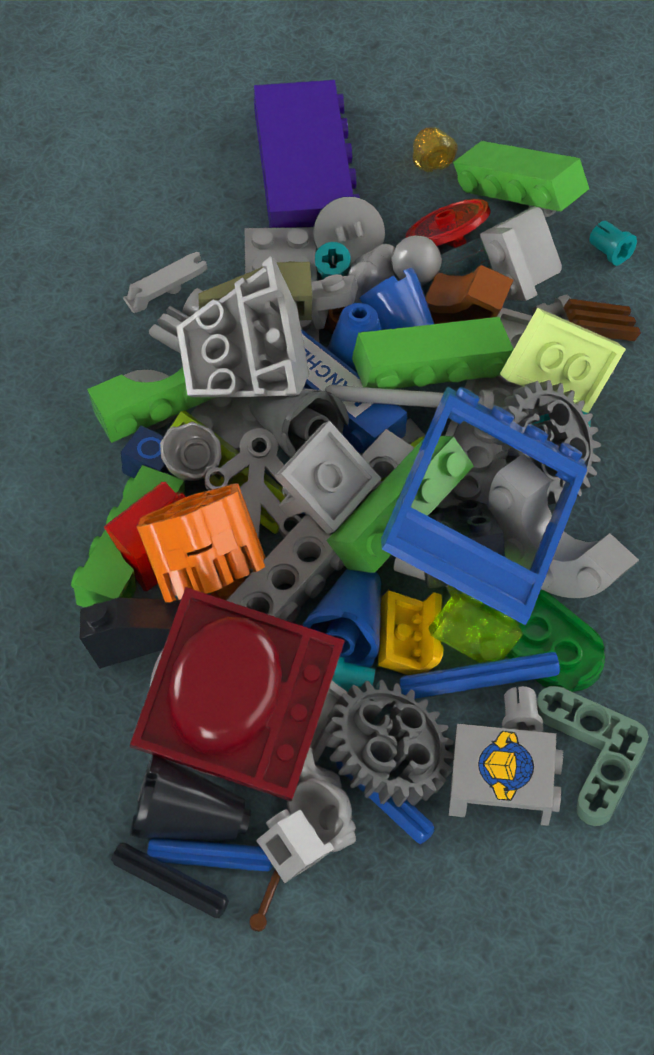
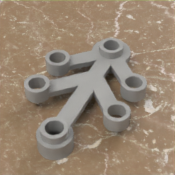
M251 429L241 438L239 445L240 453L221 468H212L206 473L205 486L208 490L227 486L231 478L249 466L248 481L240 489L257 536H259L262 505L279 525L280 534L286 537L290 532L285 530L284 523L292 520L298 524L302 519L298 515L288 517L278 507L280 501L264 484L265 468L274 477L284 466L276 456L278 442L274 435L266 429ZM255 441H262L266 445V450L261 453L255 452L252 444ZM218 474L222 476L224 483L218 487L213 486L209 481L212 475ZM283 486L282 492L286 498L289 492Z

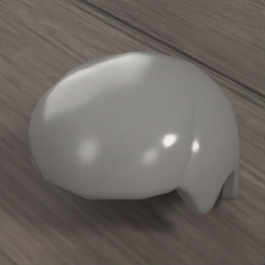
M189 422L178 427H170L160 443L161 458L169 472L179 479L186 481H198L205 478L206 473L210 469L219 466L222 458L221 444L214 432L195 422Z

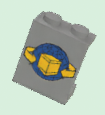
M457 724L449 816L465 817L467 803L541 810L540 825L549 826L552 811L559 812L561 803V787L554 786V774L561 775L563 764V750L556 749L557 733Z

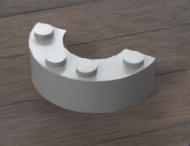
M522 454L495 475L490 487L488 509L504 533L505 557L530 570L545 529L552 517L547 499V491L551 479L528 457ZM563 531L541 590L567 598L590 597L609 587L632 568L639 559L610 533L599 541L585 542L574 539Z

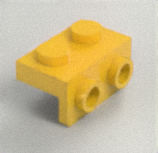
M388 590L381 597L378 666L406 675L429 672L433 667L438 666L444 652V647L441 644V627L445 614L442 610L441 594L433 592L426 600L420 601Z

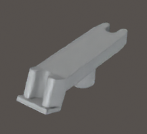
M199 252L189 254L157 272L130 284L128 295L124 296L123 299L133 313L147 309L148 302L166 292L170 294L178 293L181 290V284L207 270L206 261L197 263L201 261Z

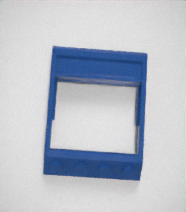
M447 387L381 537L382 550L526 625L587 472L586 464L581 458L583 454L567 443L562 442L559 447L548 441L549 435L534 425L528 424L524 428L513 422L514 416L501 407L494 405L491 410L478 403L480 398L463 387H459L457 391ZM448 418L458 424H461L463 421L556 470L555 476L565 481L530 570L411 507Z

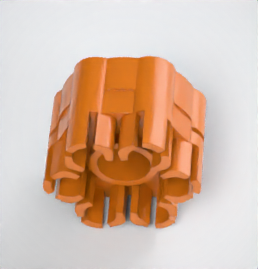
M238 483L187 496L139 519L137 529L165 602H173L176 600V595L180 600L185 587L208 594L221 589L222 585H229L234 581L233 579H240L251 575L249 569L253 568L254 572H258L265 567L263 560L266 557Z

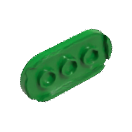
M540 590L526 625L468 596L466 610L472 627L509 659L555 652L557 654L560 672L557 676L535 679L546 688L558 686L571 692L581 691L592 686L601 676L605 663V647L601 637L592 627L548 592Z

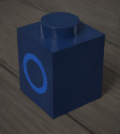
M140 426L121 451L123 473L135 478L143 465L174 476L169 472L161 458L160 443L164 436L144 426Z

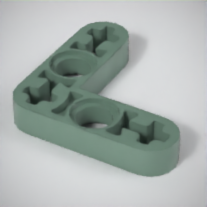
M549 686L543 689L537 698V710L543 719V723L602 750L579 793L576 805L577 815L583 822L592 826H601L612 818L646 750L649 738L648 732L638 721L565 688ZM554 700L561 703L560 708H557L555 712L548 710V704L551 705ZM572 708H576L574 720L571 722L568 720L569 714L571 715ZM586 716H593L601 721L603 727L598 731H588L582 727L580 720ZM631 734L636 737L635 742L630 744L626 756L619 753L623 738ZM607 765H614L622 770L624 776L618 781H611L602 775L601 769ZM600 788L606 792L602 807H599L596 812L589 809L590 803L594 802Z

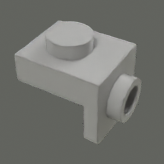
M336 274L328 276L323 280L312 281V319L316 330L324 329L328 309L347 307L354 303L358 289L355 275L342 276Z

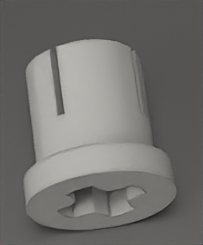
M516 687L506 691L504 694L505 717L502 720V728L543 732V719L538 714L535 691L529 687H518L520 703H518Z

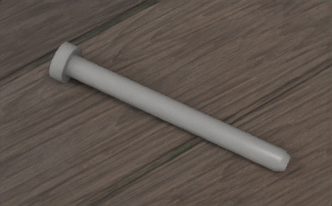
M329 385L325 388V391L337 396L341 401L438 408L444 394L440 392ZM481 390L479 395H477L480 398L478 403L492 410L494 402L492 390Z

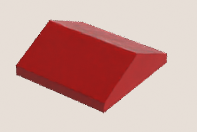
M166 482L158 484L104 526V529L120 551L124 560L134 569L135 578L144 591H149L158 582L137 525H139L141 517L162 508V506L177 495Z

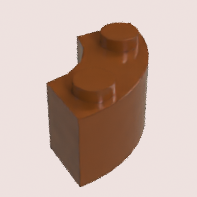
M480 265L473 273L464 276H449L438 272L425 297L434 324L497 317L514 280L483 265Z

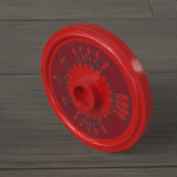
M469 199L439 208L413 224L407 231L406 238L409 236H424L431 239L436 246L446 243L457 250H462L467 243L463 236L479 227L489 217L491 210L488 202L483 199Z

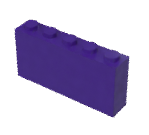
M335 80L254 85V112L269 227H314L319 213L330 202L342 197L360 198L359 194H353L352 190L356 189L357 186L355 168H349L348 165L352 164L351 143H345L344 140L348 139L347 118H341L340 115L344 114L343 93L337 94Z

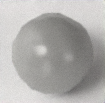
M424 236L404 238L396 246L392 256L393 271L401 280L406 277L403 270L413 268L418 275L421 286L434 279L442 264L440 250L431 239Z

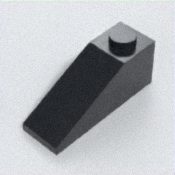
M115 598L80 609L79 638L99 669L161 651L167 641L181 600L165 602L164 599Z

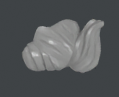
M381 244L373 251L358 257L351 264L348 276L355 275L358 285L354 303H362L359 298L389 277L394 275L398 281L400 280L393 271L392 266L394 246Z
M309 748L292 802H287L290 814L301 810L308 822L314 827L322 843L325 845L330 842L334 847V850L331 852L340 851L356 842V826L352 820L350 800L346 792L341 789L339 776L332 770L316 765L313 760L312 750Z

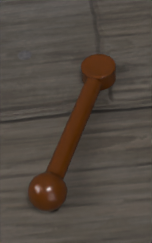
M276 869L273 872L258 913L253 914L250 918L249 924L254 931H262L267 925L265 916L280 880Z

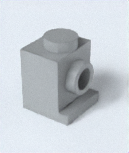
M287 809L281 811L266 822L269 830L256 840L284 883L306 871L334 850L330 842L325 845L322 843L314 827L308 822L301 810L290 814Z

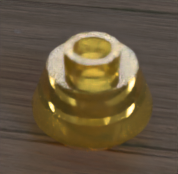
M425 128L421 130L413 141V163L415 167L425 172H433V169L440 168L441 170L447 168L455 159L458 151L457 143L451 136L439 128Z

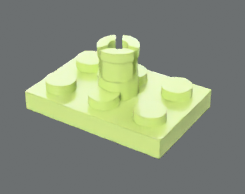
M537 308L500 375L507 381L522 387L535 381L541 383L550 380L552 386L562 383L564 392L575 391L574 403L584 400L585 404L582 411L589 413L626 349L611 339Z

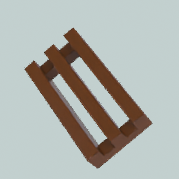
M569 299L563 307L569 322L606 338L635 341L641 334L639 327H633L636 320L634 317L629 316L632 312L629 306Z

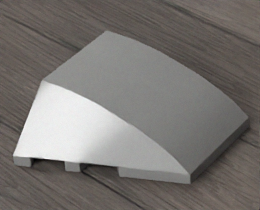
M272 256L262 262L263 268L247 280L243 277L235 283V289L218 301L213 299L176 327L188 396H298L303 390L309 375L297 305Z

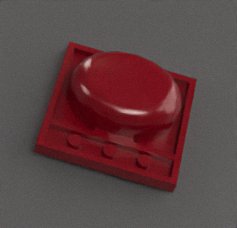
M185 587L130 742V747L292 802L345 640Z

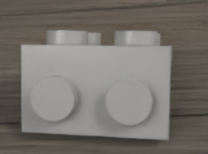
M531 207L480 233L492 269L514 280L505 300L527 301L537 296L535 285L560 273L562 269V264L545 216L539 207Z

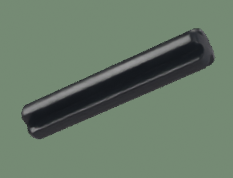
M120 843L112 855L111 860L115 866L214 918H220L227 908L229 900L226 895L127 843Z

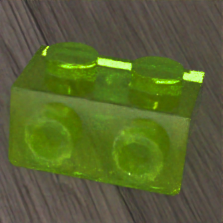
M448 585L447 589L451 599L428 627L431 636L479 663L503 660L523 635L516 620Z

